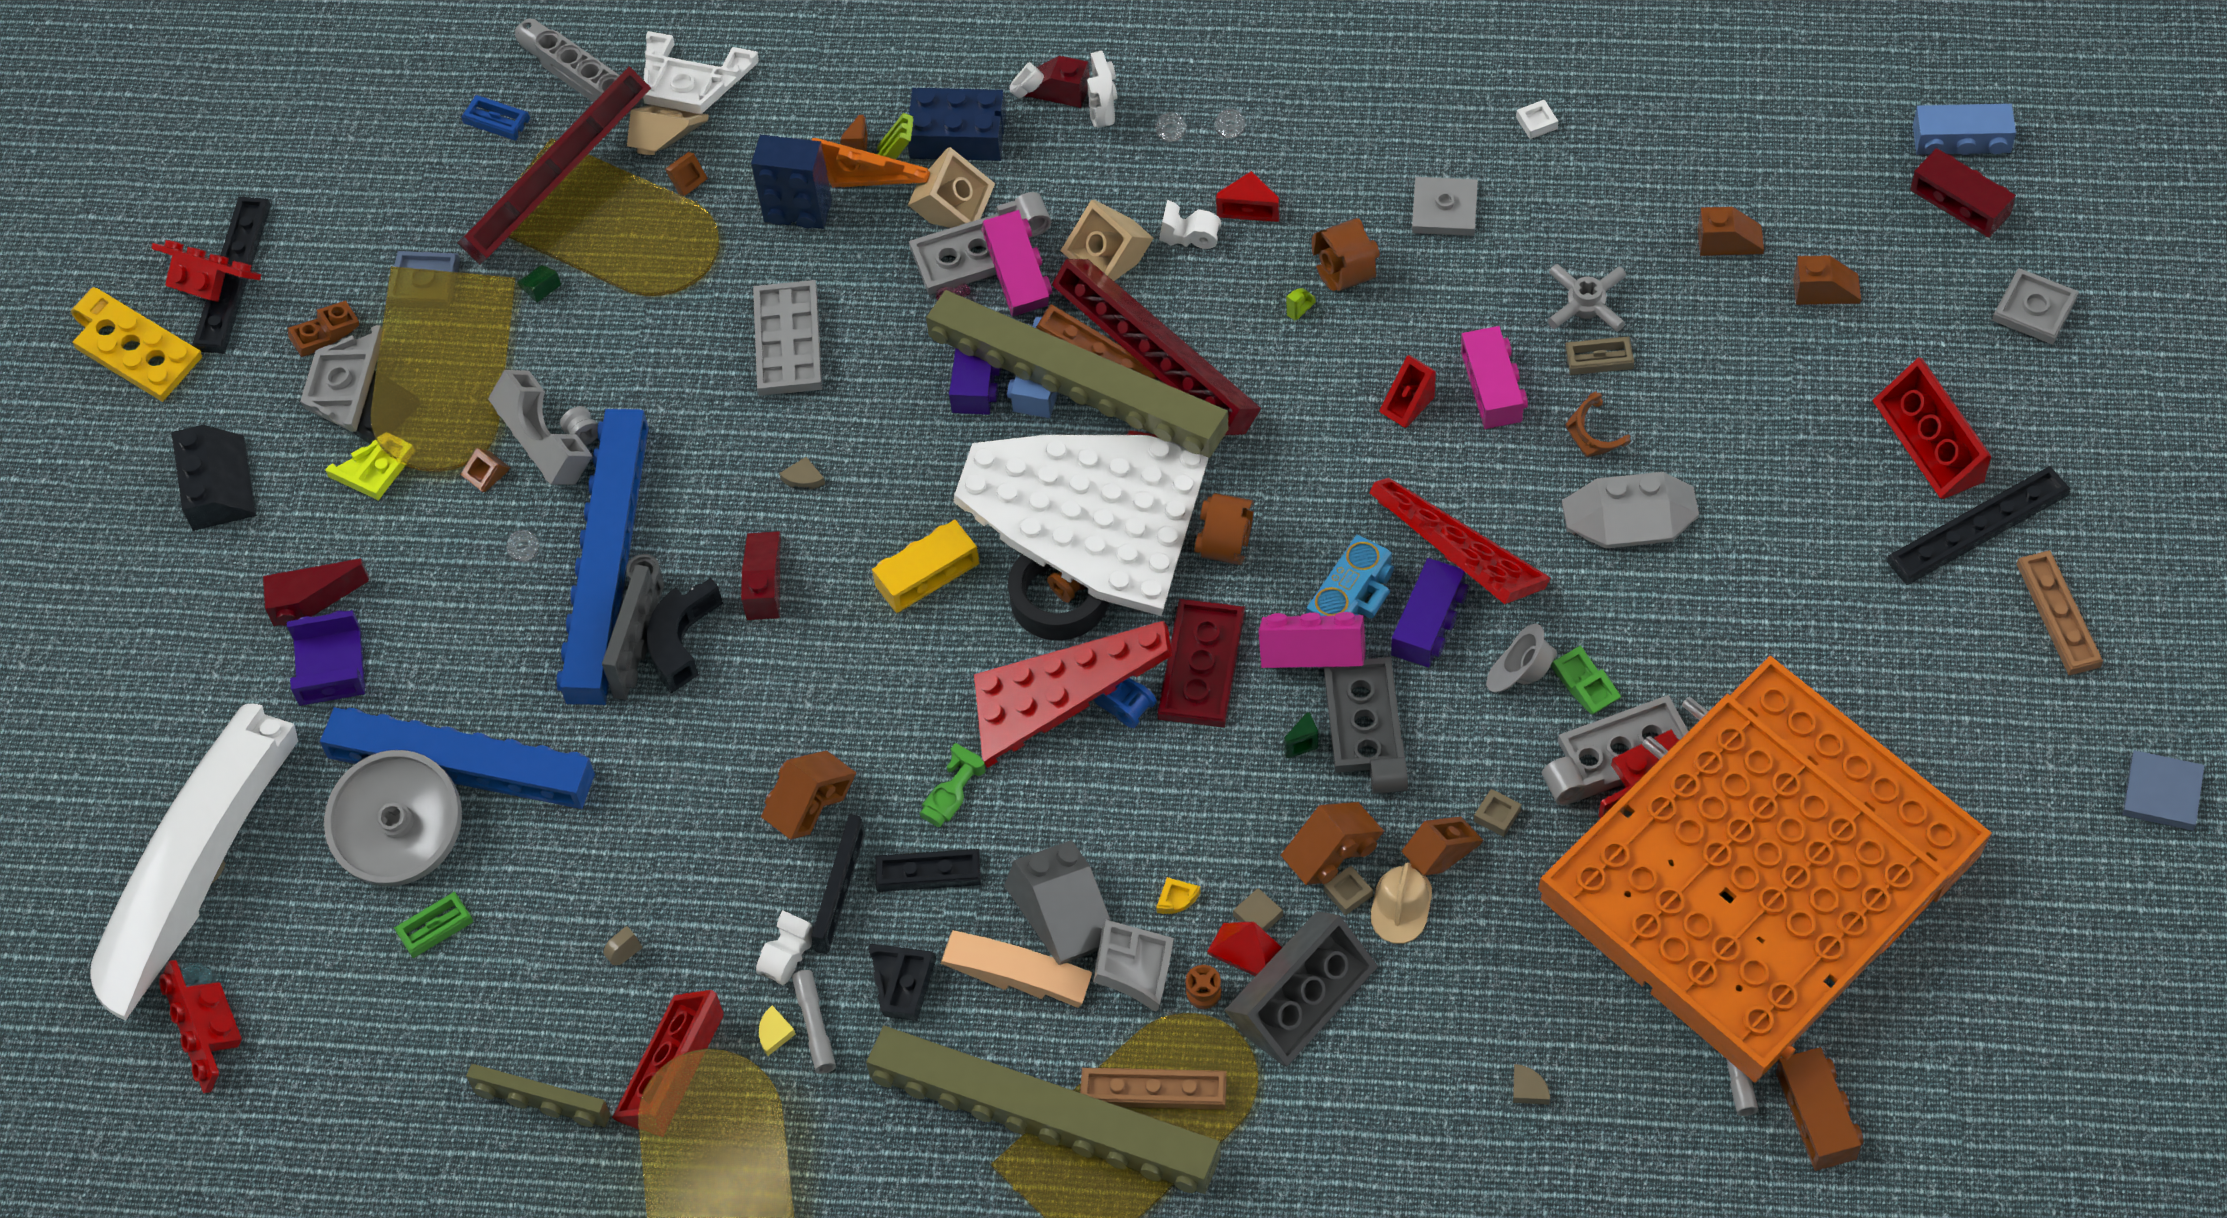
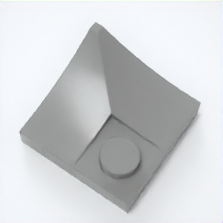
M1106 920L1102 928L1093 983L1122 992L1141 1002L1151 1010L1157 1011L1165 986L1174 938Z

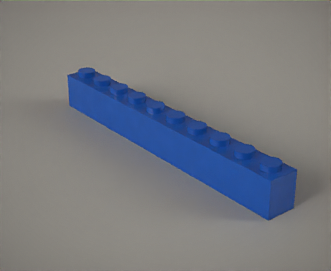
M605 409L604 420L598 423L600 445L599 448L594 449L593 464L596 469L595 475H590L589 478L591 500L586 502L584 508V517L587 525L586 530H581L580 533L582 555L577 557L575 563L576 577H578L577 585H573L571 588L573 611L566 618V631L569 635L568 641L563 642L561 657L564 662L563 671H558L557 690L562 691L566 704L606 705L609 683L602 662L622 604L626 567L629 559L649 430L644 410Z

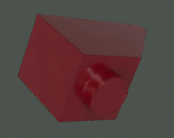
M1059 55L1036 67L1043 73V81L1036 90L1028 92L1025 96L1079 108L1082 107L1088 93L1087 79L1090 78L1088 61Z

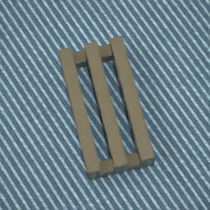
M1629 336L1565 343L1569 375L1634 369V357ZM1625 349L1622 351L1606 352V350ZM1593 352L1591 354L1574 355V353Z

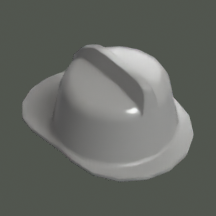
M1534 623L1525 627L1515 638L1511 646L1496 661L1487 676L1486 686L1489 691L1494 693L1502 692L1513 686L1516 682L1524 685L1534 683L1546 674L1557 655V651L1544 640V630L1541 625Z

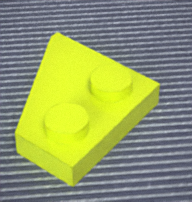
M385 434L374 440L369 446L361 447L352 452V459L337 467L331 464L325 471L329 478L379 501L413 457L415 451L412 445Z

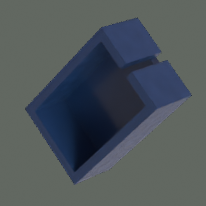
M912 87L909 115L913 116L911 141L908 144L910 159H938L947 148L951 147L966 160L1001 161L1006 122L1004 90Z
M760 134L751 166L764 222L775 225H791L792 222H796L797 226L803 228L824 229L832 203V196L821 141Z

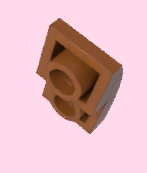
M345 300L318 309L317 319L289 327L288 337L299 355L304 357L315 353L320 348L337 342L359 326V320Z

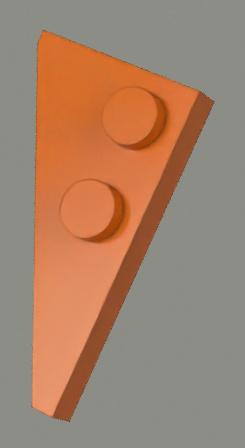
M819 138L811 139L812 141H821L828 181L833 188L927 183L930 175L928 168Z

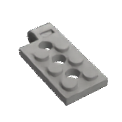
M1036 192L1022 194L1015 201L998 205V214L910 240V250L928 295L997 275L982 233V223L984 220L1019 210L1021 218H1027L1030 224L1032 237L1046 232L1050 228L1052 221L1041 195ZM976 246L986 248L982 253L976 254L971 252V249ZM947 255H952L956 257V259L950 263H945L941 261V259Z
M1667 695L1560 734L1558 736V743L1566 757L1556 759L1546 765L1542 770V776L1558 805H1568L1624 784L1611 766L1612 758L1620 755L1612 751V745L1622 743L1630 750L1643 743L1642 735L1644 733L1655 732L1660 735L1672 729L1680 741L1689 731L1670 696ZM1583 755H1592L1598 762L1593 766H1586L1580 762L1579 758Z

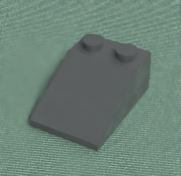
M1070 840L1014 860L1004 887L1057 964L1061 965L1098 951L1103 925L1106 920H1111L1091 867L1074 842Z

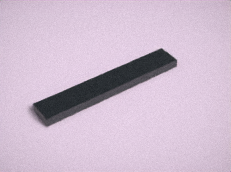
M238 197L220 256L229 258L228 264L232 265L233 261L253 265L271 207L269 199ZM225 273L219 301L206 299L192 343L193 347L205 353L225 354L248 278Z
M2048 466L1888 555L1887 563L1903 582L1909 585L2069 496L2071 489L2051 466Z

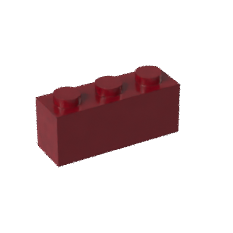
M1938 148L1914 171L1910 191L1988 238L2011 215L2016 197L2006 187L1996 184L1983 176L1979 171L1969 168L1956 160L1952 155L1946 154Z

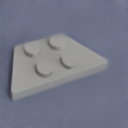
M381 325L371 327L372 333L359 339H355L352 335L342 339L337 344L328 345L315 351L300 400L306 410L351 432L357 431L385 335Z

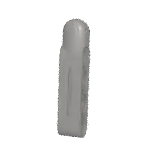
M525 19L515 29V37L518 43L536 56L545 69L592 102L619 76V74L562 34L548 29L535 19ZM531 24V27L527 29L526 25Z

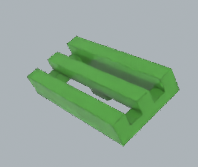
M454 891L394 927L411 957L415 958L473 923V919ZM454 905L456 906V908L444 914L443 916L439 918L436 917L444 911L448 910L449 908L453 907ZM426 923V926L407 936L409 932Z

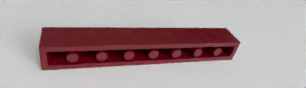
M1089 259L1065 260L1051 284L1055 289L1163 383L1227 410L1228 431L1225 435H1244L1247 433L1261 407Z

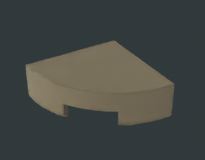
M807 457L779 473L780 479L790 487L797 486L815 489L825 485L824 477Z
M1514 1064L1513 1103L1550 1105V1093L1544 1079L1533 1069Z

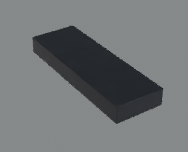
M979 849L875 856L877 892L981 885Z

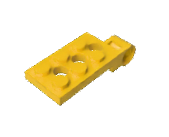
M92 287L71 309V314L75 320L85 327L73 341L75 349L162 402L202 359L200 350L98 288ZM105 326L115 328L109 335H100L98 333ZM130 341L140 343L135 350L128 351L123 349L124 345ZM161 356L165 358L164 362L160 365L151 366L148 364L149 360L153 357Z

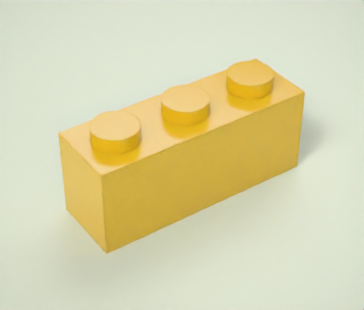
M953 520L946 525L938 526L923 539L910 543L903 551L891 558L881 560L876 567L872 568L875 587L897 614L979 565L978 550L975 543L959 523Z

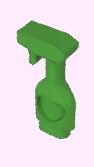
M957 743L950 749L952 759L947 765V771L953 772L959 765L961 769L951 781L937 785L921 805L923 809L919 813L920 816L936 827H941L944 822H949L960 808L964 800L963 787L972 775L981 776L986 772L985 764L980 756Z

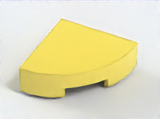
M773 1005L765 1012L759 1025L760 1042L767 1056L796 1035L794 1028Z

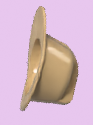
M1405 862L1404 866L1393 868L1380 878L1376 886L1371 909V924L1375 933L1383 940L1393 944H1405L1416 939L1423 932L1427 923L1432 899V886L1428 878L1420 874L1416 869H1413L1410 863Z

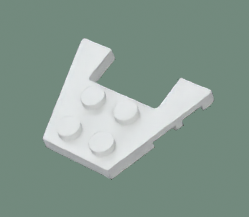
M648 31L646 34L647 47L645 51L644 81L651 89L643 97L644 104L702 114L758 63V52L732 47L721 67L668 57L674 47L673 36Z

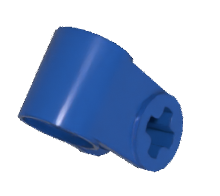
M1130 678L1116 685L1117 690L1106 696L1103 693L1093 699L1098 706L1114 715L1120 722L1130 728H1135L1139 724L1140 716L1148 707H1154L1157 702L1154 694L1148 688Z

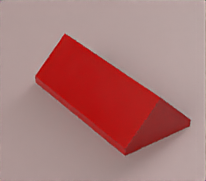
M1918 357L1872 401L1939 498L1945 499L1983 483L1988 471L1991 454L1925 361Z
M705 990L673 996L612 1116L614 1120L655 1136L664 1137L724 1016L716 992Z

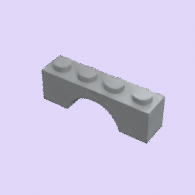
M504 370L488 400L496 409L497 414L510 428L513 436L518 439L526 450L529 458L540 469L546 481L551 485H576L591 460L592 454L577 434H551L548 431L542 411L545 391L530 371Z

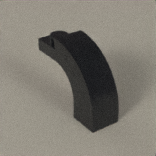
M709 578L702 584L693 586L684 596L675 587L663 597L651 615L647 629L648 649L659 679L671 694L699 675L694 658L682 645V640L692 624L723 604L719 587L712 578Z

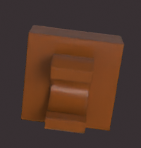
M687 152L665 168L678 194L683 196L708 179L695 154Z

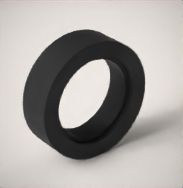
M1020 555L1011 568L1008 578V590L1013 615L1026 631L1043 639L1068 640L1082 636L1098 625L1108 609L1109 602L1097 599L1090 594L1079 607L1064 613L1046 612L1033 605L1027 597V589L1031 581L1041 572L1054 567L1049 564L1043 567L1027 556Z

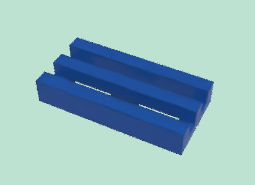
M478 95L474 97L461 116L464 124L515 141L519 137L518 131L522 132L524 129V122L528 123L530 120L529 113ZM477 107L489 110V112L477 109ZM500 114H501V115H504V116H507V117H510V118H513V119H516V120L513 121V120H510V119L501 117Z

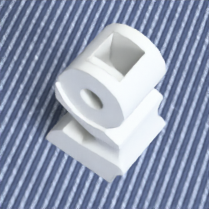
M1167 200L1159 241H1163L1170 246L1183 244L1185 247L1192 243L1202 249H1210L1216 246L1218 241L1217 232L1221 227V220L1217 215L1198 209L1188 218L1182 219L1179 215L1180 207L1176 203Z
M782 910L777 922L780 937L776 941L765 943L756 966V973L784 985L792 977L797 963L802 961L803 952L811 947L813 927L809 922Z

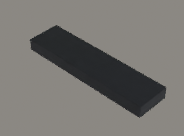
M849 814L811 935L815 952L827 954L832 945L865 837L861 816Z

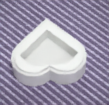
M1027 63L1012 81L1010 92L1019 99L1028 92H1033L1042 83L1043 73L1032 63Z

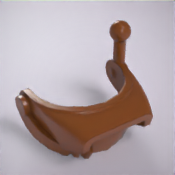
M1597 391L1588 396L1565 425L1586 457L1601 455L1620 446L1625 447L1631 442L1629 434L1616 441L1603 442L1593 439L1586 432L1584 425L1587 411L1592 405L1600 407L1603 404L1602 394Z

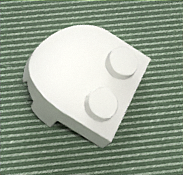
M1103 51L1091 53L1093 78L1087 79L1090 118L1094 127L1101 128L1113 125L1115 122L1114 100L1117 99V91L1112 81L1116 79L1112 61L1106 62Z

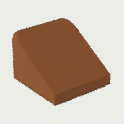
M858 115L840 138L841 145L867 152L868 130L864 115Z
M477 448L460 475L480 491L486 492L509 471L510 467L490 451Z

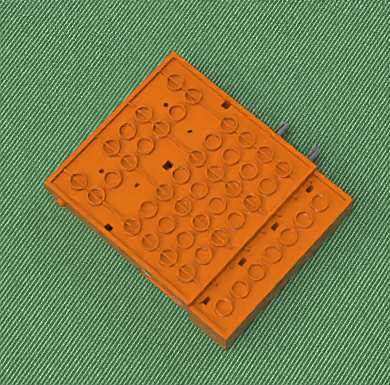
M1769 656L1731 695L1726 694L1709 712L1694 699L1687 697L1683 701L1682 706L1700 721L1669 751L1651 736H1648L1643 741L1642 746L1655 755L1659 761L1540 878L1538 890L1542 893L1540 900L1642 987L1647 982L1652 987L1651 995L1754 1083L1781 1056L1785 1060L1792 1056L1796 1050L1792 1045L1860 973L1906 930L1932 901L1937 902L1981 856L1992 832L1772 656ZM1724 891L1734 898L1731 903L1720 896ZM1828 978L1835 983L1831 988L1824 983Z

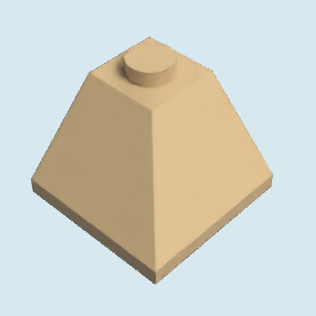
M655 105L632 109L630 112L627 146L637 148V153L655 155V151L666 149L707 122L709 115Z
M949 147L928 169L930 175L927 183H917L908 206L931 224L953 228L981 219L995 183Z
M1091 200L1060 251L1069 259H1089L1109 278L1115 281L1140 262L1154 238L1133 219L1096 200Z

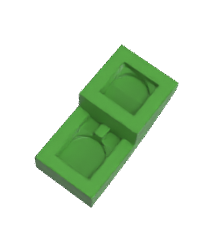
M1581 645L1554 660L1550 665L1565 687L1591 715L1621 698V695L1604 670H1597Z

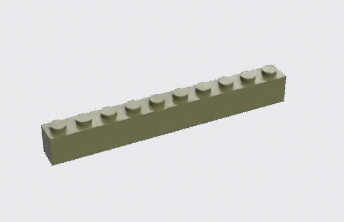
M948 290L943 292L926 316L929 337L937 343H946L959 349L967 356H975L985 360L995 368H1003L1014 373L1020 379L1031 380L1042 385L1050 392H1058L1068 396L1078 404L1091 406L1105 416H1114L1127 422L1135 429L1146 430L1155 434L1163 441H1171L1183 446L1193 454H1201L1210 458L1228 431L1227 410Z
M884 1025L866 1061L870 1078L880 1086L887 1088L895 1086L904 1089L907 1094L914 1098L924 1099L927 1097L936 1100L946 1109L953 1111L961 1109L970 1112L976 1119L983 1122H991V1120L999 1122L1012 1132L1018 1134L1027 1132L1036 1135L1041 1141L1049 1145H1065L1083 1157H1092L1093 1155L1105 1159L1108 1164L1118 1169L1131 1168L1139 1171L1149 1180L1160 1181L1162 1179L1174 1183L1178 1189L1187 1193L1197 1191L1206 1194L1221 1157L1220 1141Z

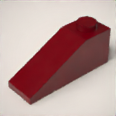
M780 531L747 533L741 580V601L747 620L780 618Z
M359 558L263 576L265 610L273 626H287L288 621L298 620L306 616L312 617L367 583L369 575L362 559Z

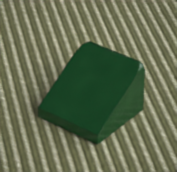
M540 265L517 282L518 286L537 303L561 286L558 273L544 265Z
M1307 712L1284 737L1286 759L1318 748V729L1310 712Z

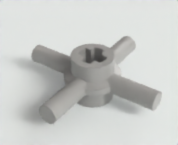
M1555 264L1550 269L1549 274L1569 290L1568 304L1548 318V323L1553 329H1556L1574 315L1584 319L1593 318L1598 315L1616 332L1624 327L1625 321L1605 305L1606 291L1626 277V272L1622 267H1617L1601 280L1589 276L1576 280L1559 264Z

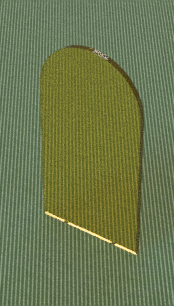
M551 138L548 141V143L533 159V161L525 169L521 176L545 153V151L556 141L555 139ZM589 154L508 236V238L624 291L642 296L669 295L690 287L711 269L719 251V234L716 223L709 212L701 205Z
M391 266L371 407L373 434L380 447L391 458L407 467L421 471H449L466 466L477 448L488 450L492 445L498 432L500 416L488 398L506 369L516 278Z
M1196 1013L1168 1015L1149 1023L1098 1067L1226 1071V1110L1122 1107L1220 1141V1143L1248 1116L1255 1102L1258 1090L1256 1060L1249 1045L1240 1033L1223 1021ZM1081 1083L1073 1091L1080 1093ZM1027 1132L991 1163V1167L1043 1218H1140L1175 1186L1174 1183L1162 1179L1160 1181L1149 1180L1139 1171L1128 1167L1126 1169L1115 1168L1108 1164L1105 1159L1093 1155L1092 1157H1083L1075 1153L1072 1148L1062 1144L1057 1146L1049 1145L1041 1141L1038 1136Z
M702 1049L685 1053L669 1061L659 1069L645 1088L638 1114L647 1218H794L782 1104L775 1086L764 1071L750 1060L738 1054L716 1049Z

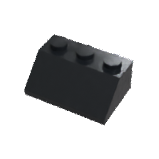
M206 425L171 432L182 511L193 531L257 516L246 442L243 435Z

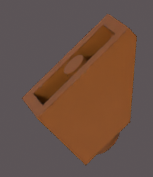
M1733 206L1701 207L1697 230L1700 256L1764 254L1761 224Z
M1830 255L1797 256L1793 277L1796 305L1861 303L1859 276L1856 272Z
M1461 816L1427 820L1422 823L1401 852L1409 859L1411 867L1424 876L1440 874L1480 846L1484 840Z

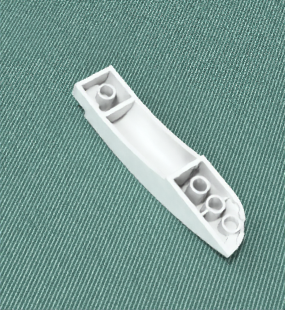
M245 704L240 707L193 771L147 845L103 933L91 963V982L100 1003L110 1013L121 1019L126 1020L200 916L199 909L230 845L263 790L298 743L295 725L265 715L262 705Z

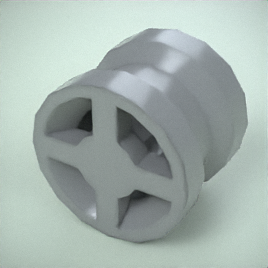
M574 407L562 416L560 420L562 430L567 434H577L585 446L592 443L598 437V423L591 419V414L586 407Z

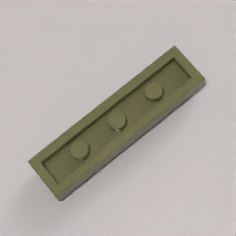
M472 1063L466 1075L474 1093L482 1098L493 1099L498 1097L505 1099L509 1104L517 1108L525 1109L527 1106L538 1108L547 1116L559 1118L560 1115L573 1118L576 1123L582 1126L593 1127L595 1124L606 1127L611 1115L605 1100Z

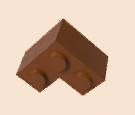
M827 750L788 759L779 769V779L774 789L765 799L766 806L761 818L790 840L810 835L823 807L844 800L856 772Z
M1359 802L1319 805L1280 856L1305 885L1326 884L1337 875V868L1344 859L1365 857L1372 853L1377 847L1376 841L1383 834L1384 830Z

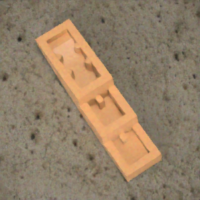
M954 930L950 934L940 963L1003 990L1011 986L1040 999L1048 995L1077 1008L1083 1003L1092 976V972L1069 963L1058 965L1053 957L1012 944Z

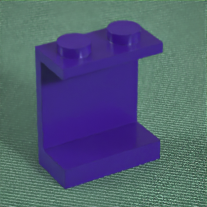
M353 610L335 611L328 615L316 617L306 616L287 622V628L294 640L296 677L290 678L291 691L299 706L365 695L361 627Z

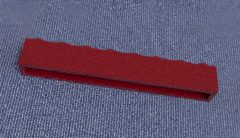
M629 66L478 220L457 244L479 265L484 262L646 95L651 87Z

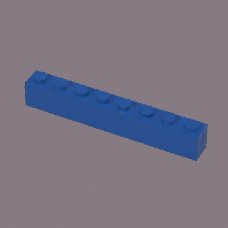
M334 707L320 740V744L328 759L356 764L362 759L379 752L406 750L422 754L437 763L449 775L454 784L583 809L595 776L590 759L578 752L563 753L543 745L532 747L522 745L513 739H506L505 741L492 739L482 733H473L471 735L458 732L451 727L436 728L427 726L417 720L406 722L396 720L386 714H379L378 716L365 714L355 708H347L345 710Z

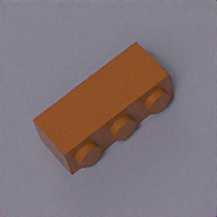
M1821 1047L1793 1054L1788 1060H1785L1783 1057L1779 1058L1776 1076L1814 1171L1857 1160L1861 1145L1864 1143L1863 1135L1857 1123L1853 1124L1848 1114L1850 1112V1104L1846 1093L1843 1090L1839 1091L1835 1082L1837 1074L1833 1061L1830 1058H1825Z

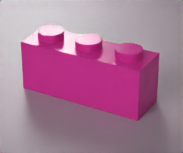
M1019 210L984 220L982 223V233L1011 316H1017L1048 306L1049 295L1053 293L1049 278L1047 276L1042 277L1039 266L1042 265V259L1038 248H1032L1028 238L1032 237V231L1027 218L1022 219Z
M1500 326L1462 333L1461 355L1484 429L1522 422L1523 409L1528 408V401L1525 390H1519L1517 383L1520 381L1519 370L1516 363L1511 364L1509 358L1511 356V346L1508 337L1503 338Z
M1341 612L1335 616L1305 613L1301 616L1287 617L1285 614L1275 613L1262 617L1258 630L1261 668L1363 666L1366 654L1364 615Z

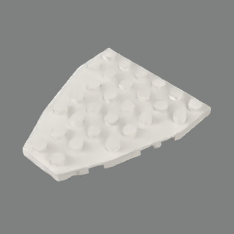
M1039 435L972 443L954 494V503L964 511L972 513L975 520L983 526L989 524L1000 533V539L1008 546L1043 567L1049 564L1062 572L1061 577L1070 583L1074 579L1089 588L1088 594L1093 597L1162 616L1209 458L1201 454H1193L1186 450L1185 447L1171 441L1166 442L1149 435Z

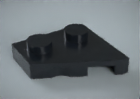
M870 944L869 953L872 957L875 971L873 974L879 991L880 1010L884 1017L918 1021L936 962L935 954L933 951Z

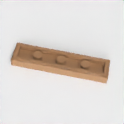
M2051 551L2018 558L2016 565L2068 675L2101 668L2103 664L2101 655Z
M1082 1068L1080 1093L1120 1107L1226 1110L1227 1073L1226 1071Z

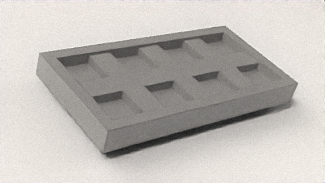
M816 280L753 286L758 395L822 390Z

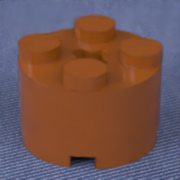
M1359 218L1326 228L1313 235L1312 253L1313 256L1319 254L1321 262L1316 267L1321 279L1330 290H1337L1338 292L1376 278L1375 259L1380 256L1379 248L1374 240H1369Z
M1213 493L1212 497L1208 496L1207 501H1203L1200 520H1204L1205 525L1202 532L1197 534L1194 551L1201 553V558L1242 565L1245 556H1241L1242 546L1248 547L1254 511L1247 509L1254 505V500Z

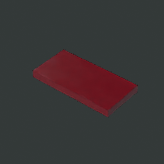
M1179 599L1170 644L1172 656L1167 660L1157 713L1158 720L1225 728L1245 618V606Z

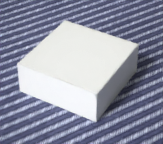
M1545 100L1517 110L1516 118L1530 139L1558 129V120Z

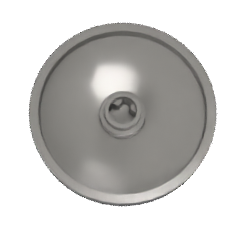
M406 750L379 752L353 765L333 788L324 815L326 841L337 862L356 878L378 886L405 885L431 873L451 852L461 828V800L457 788L449 775L428 757Z

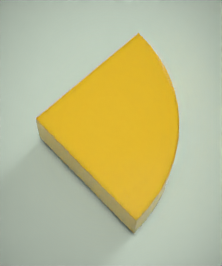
M1167 877L1156 907L1157 913L1174 914L1189 908L1199 897L1201 887Z

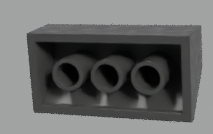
M1316 911L1229 1004L1225 1012L1246 1038L1281 1065L1287 1067L1378 968V965L1340 915Z

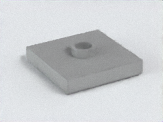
M1415 177L1412 233L1475 236L1478 179Z
M2018 268L1993 315L1992 321L2053 345L2078 298L2079 291Z

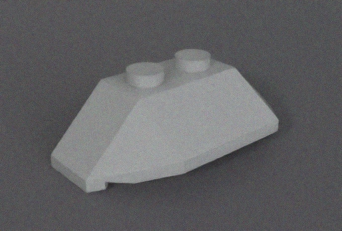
M1665 472L1597 478L1562 500L1567 532L1574 535L1578 534L1584 539L1604 548L1673 542L1692 522L1699 518L1694 487Z

